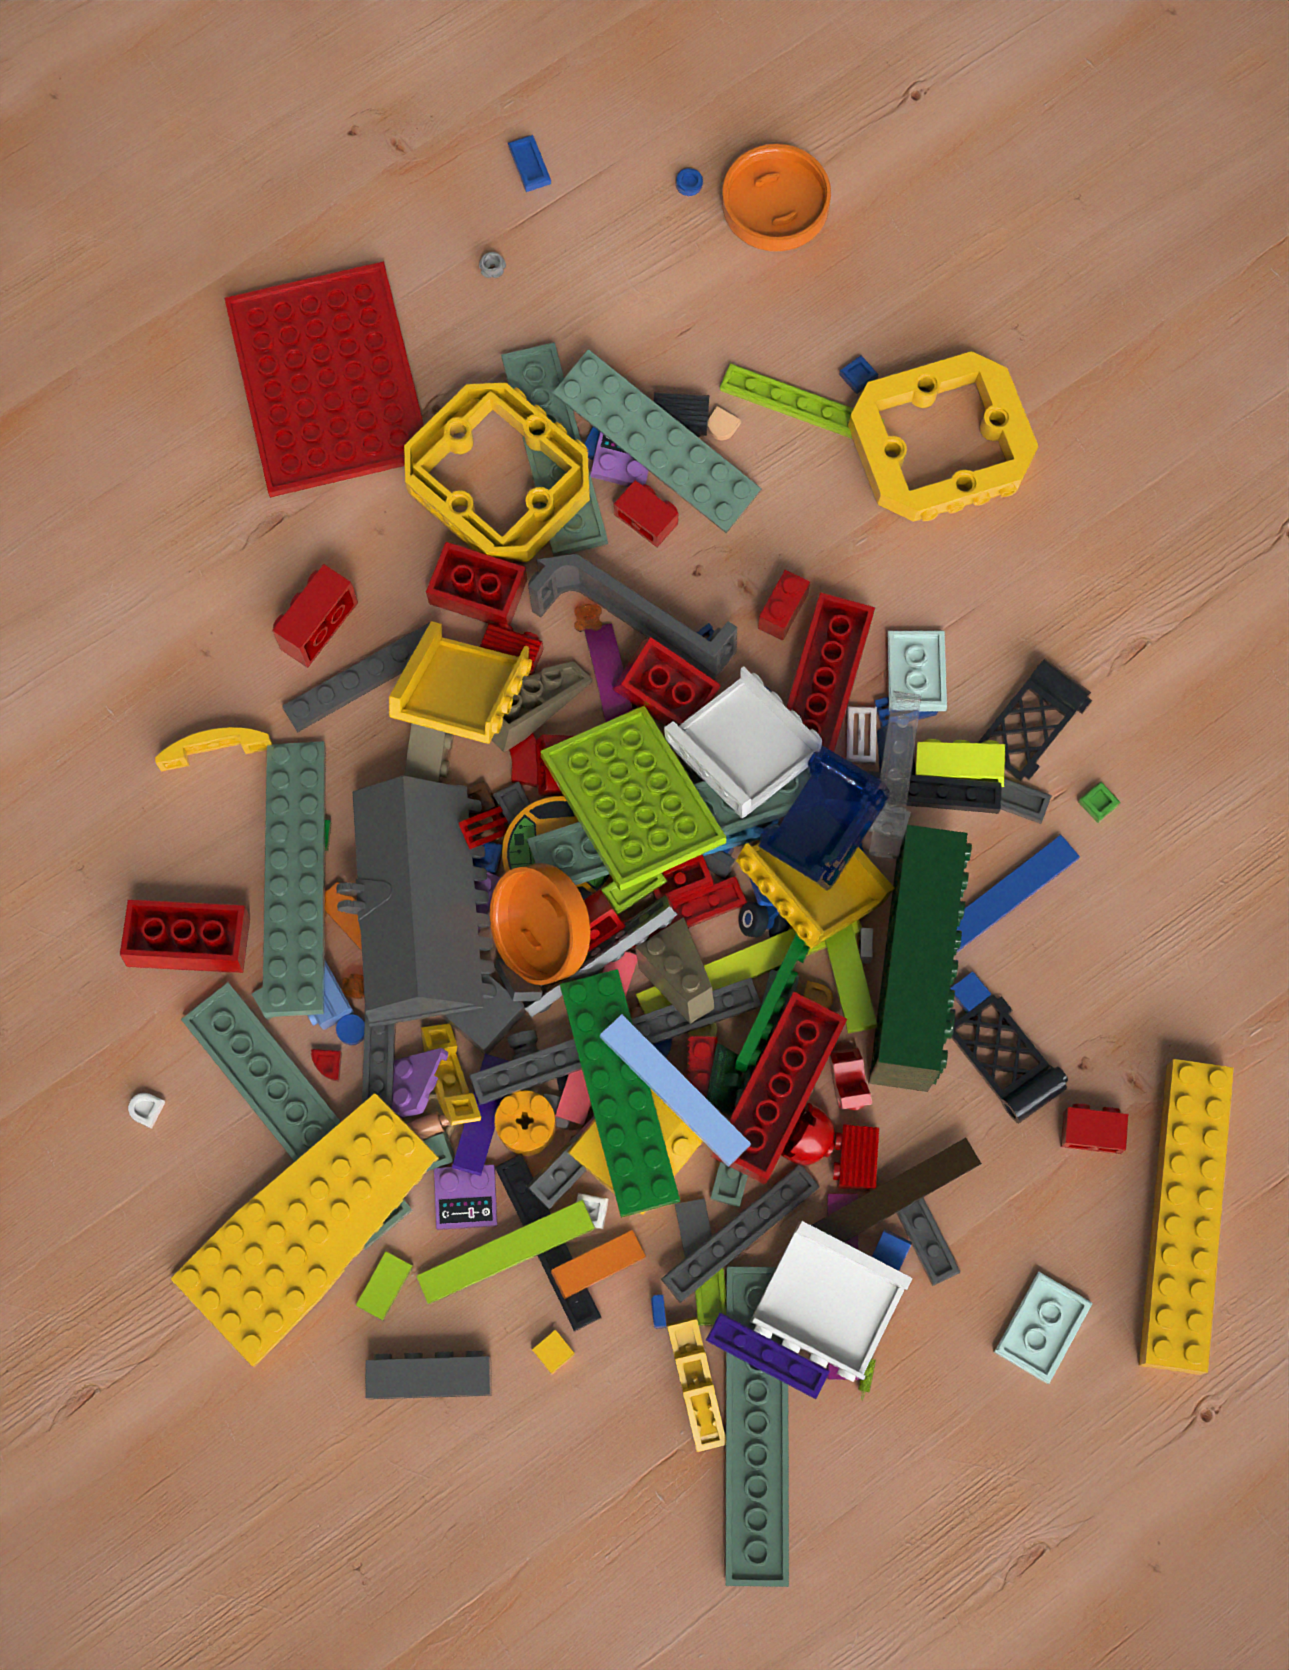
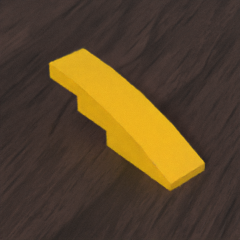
M697 1317L668 1323L667 1329L696 1450L700 1452L726 1445V1437Z

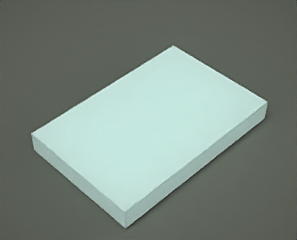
M887 631L889 711H946L945 631Z
M1037 1272L994 1353L1044 1383L1049 1384L1093 1303L1043 1273Z

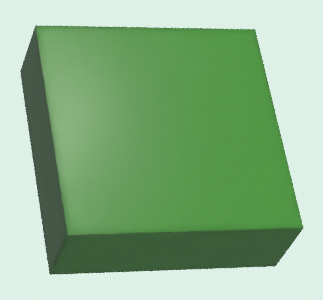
M1099 782L1078 801L1097 823L1121 803L1102 782Z

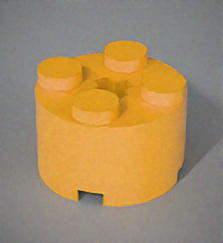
M518 1091L502 1099L495 1114V1128L500 1140L509 1150L518 1155L532 1156L539 1154L555 1138L557 1122L553 1108L545 1097L536 1092ZM525 1117H529L533 1123L529 1124L528 1129L524 1130L519 1122H523Z

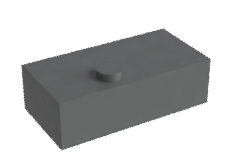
M481 974L482 983L495 985L496 996L493 998H483L484 1008L440 1016L485 1055L495 1048L526 1011L524 1005L520 1001H512L508 991L490 975Z

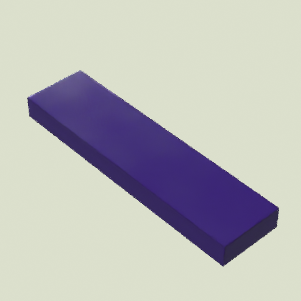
M485 1054L480 1071L509 1061ZM474 1091L473 1094L481 1115V1121L464 1124L452 1168L481 1176L495 1129V1114L504 1097L479 1105Z
M719 1313L706 1338L708 1343L815 1400L830 1372L722 1313Z

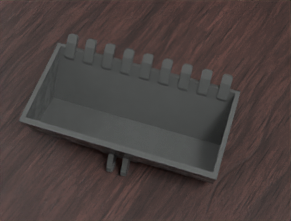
M404 775L353 791L358 879H356V883L346 882L337 884L336 890L341 895L357 897V901H340L337 904L338 911L358 915L361 930L365 1011L368 1027L484 1008L483 998H493L496 996V987L493 984L482 983L481 974H491L495 971L492 961L480 959V951L492 949L493 943L489 937L478 936V927H488L491 925L488 914L476 912V904L488 903L489 894L486 891L476 890L474 887V881H484L487 879V871L485 868L474 867L472 858L484 857L485 848L481 845L470 850L458 824L468 819L469 813H479L482 810L481 802L467 797V786L449 785ZM476 822L467 827L470 831L483 825Z

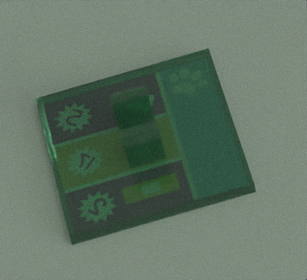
M717 1044L706 1099L716 1109L731 1116L738 1092L744 1088L745 1078L742 1077L741 1071L735 1069L739 1055L723 1045Z

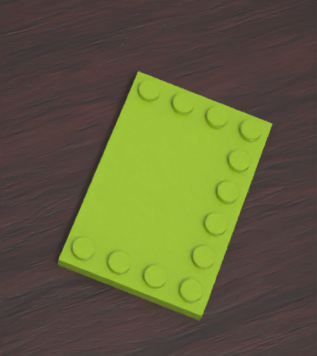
M645 705L541 750L542 760L620 891L726 843V835Z

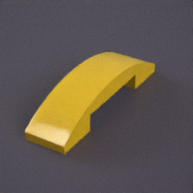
M234 727L211 729L192 734L171 744L155 757V763L161 771L190 766L188 759L190 754L241 744L244 752L249 754L267 750V746L272 745L273 742L269 734L253 729Z
M450 1023L421 1027L424 1052L443 1048L448 1052L447 1060L440 1061L434 1074L438 1078L434 1090L448 1122L451 1125L481 1121V1115L474 1094L469 1093L456 1054L458 1046Z

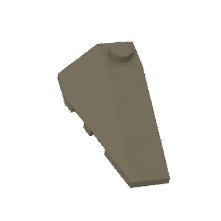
M574 661L543 668L541 673L524 676L520 693L513 696L510 713L504 714L502 728L499 734H494L491 741L503 752L509 750L530 736L590 685L593 679Z

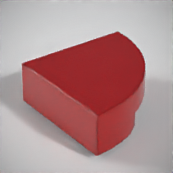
M311 1049L312 1061L317 1070L324 1077L339 1082L342 1052L338 1050Z

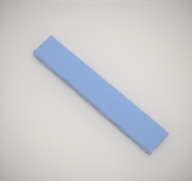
M622 1014L600 1034V1038L728 1167L751 1145Z

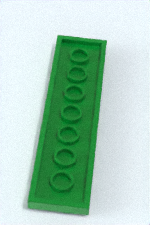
M618 969L560 984L621 1218L680 1202L650 1087L600 1038V1034L621 1014L633 1025Z

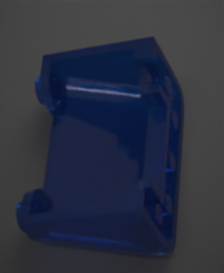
M822 746L819 752L815 751L808 761L811 777L781 824H774L772 827L767 826L763 830L759 838L761 842L758 846L805 878L828 891L835 884L889 799L890 790L881 780Z

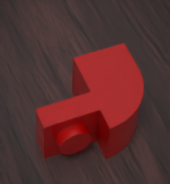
M859 1048L831 1052L829 1056L831 1073L839 1108L858 1110L865 1105H871V1092L866 1083L864 1063Z

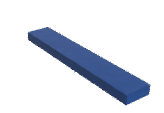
M1062 835L965 908L963 920L961 919L960 926H957V930L962 931L960 948L957 949V953L1079 860L1080 856Z

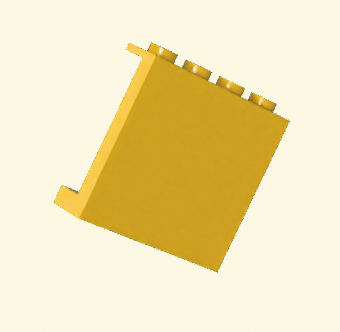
M431 621L389 695V715L394 719L490 744L494 734H499L502 728L504 714L510 713L514 694L518 695L520 693L523 677L528 676L530 673L532 660L528 659L529 647L524 646L520 656L516 657L443 638L442 624Z
M822 804L810 808L805 817L757 845L751 847L749 843L745 844L735 860L740 865L741 870L758 886L760 892L775 906L779 914L793 927L799 938L804 940L811 949L883 905L895 889Z

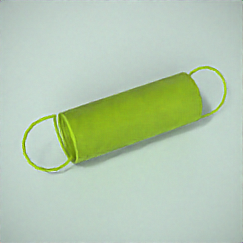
M874 1359L870 1360L865 1370L864 1380L860 1379L858 1390L862 1391V1394L863 1391L864 1394L865 1392H870L876 1362Z

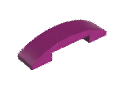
M612 623L584 629L605 722L633 711L631 702L612 689L624 671Z

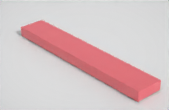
M626 951L619 960L605 965L602 973L618 969L625 997L638 960L637 955ZM579 1070L568 1074L555 1116L583 1126L591 1102L583 1071Z

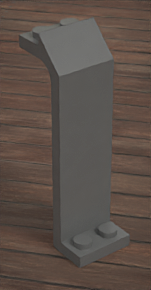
M578 554L537 559L538 572L529 580L528 589L532 612L539 617L545 614L561 594L568 591H576L647 638L652 637L713 680L716 679L737 652V626L727 621L722 629L720 627L717 628L712 634L710 641H708Z

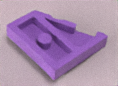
M443 1048L395 1060L392 1109L400 1118L424 1112L429 1101V1094L434 1089L438 1080L434 1074L440 1061H446L448 1058V1052Z

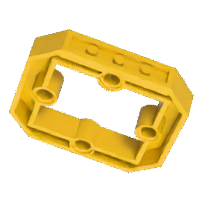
M972 351L867 382L848 423V428L851 431L852 439L877 504L913 522L920 519L922 521H929L943 512L955 513L962 510L966 505L973 503L975 505H982L993 497L999 495L1001 497H1008L1018 490L1039 447L1008 368ZM975 383L986 409L980 424V433L987 440L999 442L1006 462L974 472L966 469L955 472L951 479L909 491L901 470L907 452L906 443L900 437L888 436L879 411L912 402V404L919 408H928L935 402L937 394ZM926 387L930 392H922L919 388ZM990 420H997L1001 426L993 425ZM892 451L897 454V457H889L885 452ZM957 485H965L969 491H961Z
M507 383L466 384L404 445L405 484L408 494L474 551L508 562H529L590 500L588 449L580 440H573L567 435L566 429L559 422L553 423L548 419L546 412L539 405L535 404L533 406L528 402L527 397L519 388L515 387L513 389ZM492 410L524 436L526 445L530 449L542 451L566 472L550 490L544 487H536L528 492L525 499L527 513L503 537L476 515L473 499L469 493L461 490L451 493L429 474L450 451L461 455L471 450L474 444L472 430ZM535 430L544 431L541 435L532 434ZM457 433L465 434V436L460 439L453 438V436ZM540 502L547 504L546 507L542 509H537L533 507L535 504ZM458 506L467 507L463 512L454 511Z

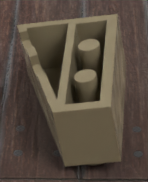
M412 723L404 776L442 783L443 778H447L450 762L446 760L448 749L451 750L454 734Z
M684 917L635 947L639 970L690 1024L714 1009L712 986Z

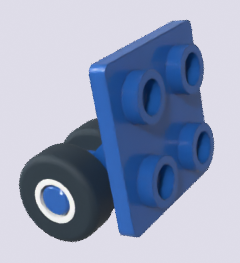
M750 878L757 902H747L741 908L739 913L741 932L748 937H760L766 929H769V936L774 937L788 931L790 924L779 914L775 906L760 892L758 886Z

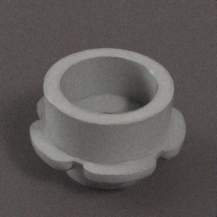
M495 252L486 253L479 262L481 274L486 278L500 277L504 273L503 269L506 267L505 260Z

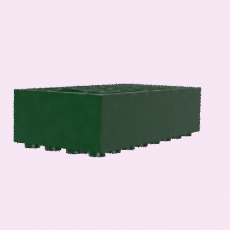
M907 825L896 858L893 882L895 889L892 891L869 1084L928 1092L932 1084L936 1085L937 1079L943 1073V1069H946L948 1050H943V1046L946 1044L947 1039L952 1038L955 1021V1009H951L954 1004L955 990H950V986L953 985L954 978L956 979L958 960L953 959L957 954V949L960 948L962 931L957 930V926H960L961 919L963 920L965 901H960V899L963 898L964 890L967 889L969 872H964V869L967 867V862L970 861L972 843H967L968 833Z

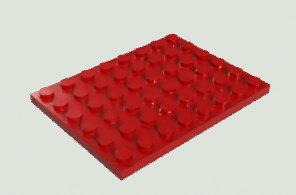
M384 261L224 298L270 498L405 466L404 445L424 426Z

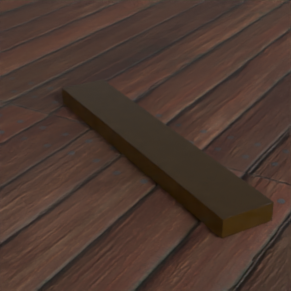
M964 1138L811 1226L845 1243L975 1169L982 1163L967 1138Z

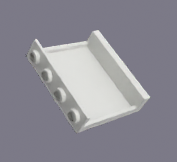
M744 666L740 669L741 678L681 725L678 726L672 721L664 727L665 739L669 746L742 819L822 756V739L819 734L813 729L809 730L795 711H789L783 705L777 693L767 690L761 678L756 673H750Z
M800 1221L750 1322L756 1325L754 1331L770 1339L772 1334L784 1339L781 1344L796 1353L799 1352L800 1348L811 1353L809 1360L825 1368L828 1363L839 1368L837 1374L847 1380L854 1382L856 1377L864 1380L865 1370L904 1290L908 1289L913 1278Z

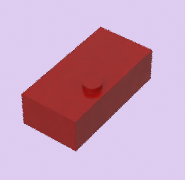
M128 900L120 956L126 967L243 973L250 916L245 905Z

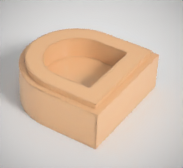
M717 406L708 420V432L716 440H727L735 433L741 424V420Z

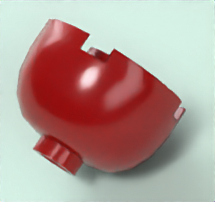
M807 1103V1110L803 1109L781 1156L799 1165H811L819 1162L823 1157H829L836 1145L833 1141L835 1131L832 1120L825 1112L811 1103Z

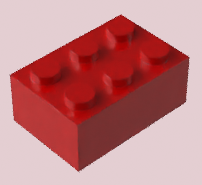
M445 542L426 590L428 602L430 605L486 623L497 625L501 622L511 625L528 580L526 567Z
M325 564L319 570L312 572L307 581L308 585L302 592L295 594L291 600L290 608L285 614L279 615L273 624L272 632L281 651L309 668L358 604L351 581Z
M649 637L641 642L612 689L639 708L645 705L650 715L667 726L674 721L679 726L712 701L721 685L655 639Z

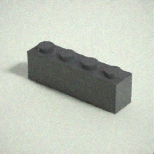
M466 1351V1357H453V1352H435V1358H423V1353H404V1359H392V1354H373V1360H366L365 1398L369 1400L492 1396V1359L489 1356H484V1351Z

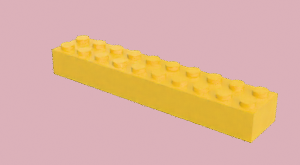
M1173 1059L1166 1065L1139 1366L1198 1375L1208 1373L1234 1067Z

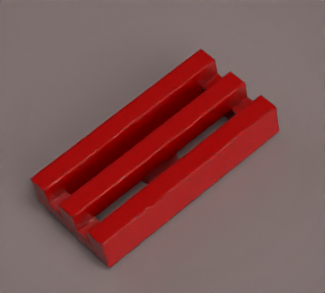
M501 806L458 823L470 850L505 836L507 829L504 823L507 822L506 817L501 818L499 815L500 812H503ZM492 817L493 822L469 831L468 825ZM494 827L498 830L497 833L474 841L472 836Z

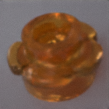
M354 973L350 974L349 978L345 977L342 979V984H344L342 992L346 996L354 999L365 997L363 975Z

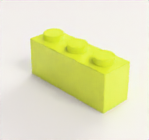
M927 739L924 742H917L916 775L1000 782L1002 787H1004L1005 744H999V742L993 740L983 741L982 743H970L967 740L943 743L937 739Z

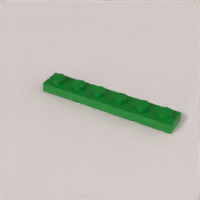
M797 932L737 1058L735 1069L745 1074L750 1065L756 1066L762 1050L758 1049L761 1040L767 1041L774 1027V1024L770 1023L774 1013L778 1015L781 1013L786 998L782 997L786 987L792 989L798 976V972L794 971L798 961L804 963L810 950L805 941L799 938Z

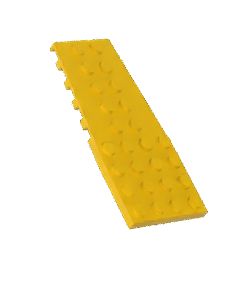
M373 1094L240 1208L170 1279L252 1367L256 1366L323 1298L343 1274L347 1265L364 1249L367 1241L374 1233L379 1231L384 1225L383 1222L394 1209L399 1207L404 1201L403 1198L414 1185L419 1183L423 1178V1174L439 1157L379 1095Z

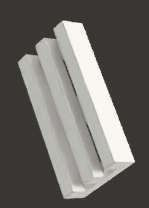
M848 706L846 764L855 762L862 765L864 763L875 765L877 707ZM854 713L859 714L858 755H853ZM865 714H870L869 756H864Z

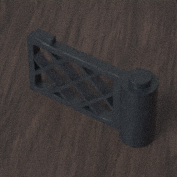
M1045 658L978 743L987 741L990 737L1003 736L1006 757L1005 770L1020 782L1024 777L1030 780L1040 768L1036 762L1077 712L1083 714L1093 700L1089 698L1091 692ZM1028 690L1038 696L1040 707L1023 708L1022 697ZM1043 701H1045L1049 705L1044 706ZM1019 702V709L1013 710V708ZM1057 710L1065 716L1059 724L1046 726L1045 711ZM1041 712L1042 726L1026 728L1024 713ZM1020 714L1022 729L1006 730L1005 718L1008 715ZM1001 725L1002 731H996ZM1047 730H1054L1048 737ZM1043 731L1045 742L1042 746L1029 748L1027 733ZM1023 733L1025 748L1008 750L1007 735ZM1030 752H1036L1030 759ZM1026 753L1027 764L1019 772L1010 765L1009 755Z
M992 995L954 1022L952 1039L1000 1099L1009 1116L1019 1124L1067 1089L1066 1082L1068 1078L1060 1067L1054 1068L1047 1063L1009 1015L1013 1010L1001 996L997 999ZM991 1005L999 1013L998 1024L981 1022L982 1012ZM978 1015L977 1021L971 1020ZM1002 1019L1006 1022L1007 1025H1002ZM963 1025L976 1026L975 1041L962 1039L956 1030ZM980 1027L997 1030L996 1044L978 1042ZM1001 1030L1014 1032L1018 1037L1017 1047L999 1045ZM1021 1042L1026 1049L1020 1048ZM968 1046L974 1047L973 1052L969 1049ZM977 1047L995 1050L993 1064L980 1063L976 1057ZM998 1050L1016 1053L1014 1068L996 1065ZM1019 1053L1032 1055L1038 1065L1031 1070L1019 1069ZM986 1069L992 1070V1075H990ZM995 1072L1013 1073L1012 1084L1002 1090L994 1080ZM1017 1074H1022V1075H1023V1076H1021L1019 1079L1016 1080Z

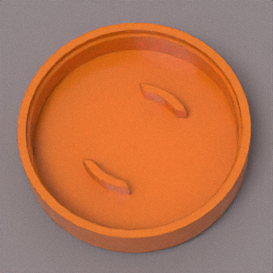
M768 144L751 149L741 155L731 165L725 176L722 193V208L725 220L738 238L755 248L766 251H787L798 248L812 240L820 232L829 214L831 186L827 173L812 155L797 147L785 144Z
M535 863L508 871L500 878L491 898L490 926L496 948L505 964L525 981L535 985L549 984L575 974L582 966L588 953L590 922L584 900L573 881L563 871L546 863Z

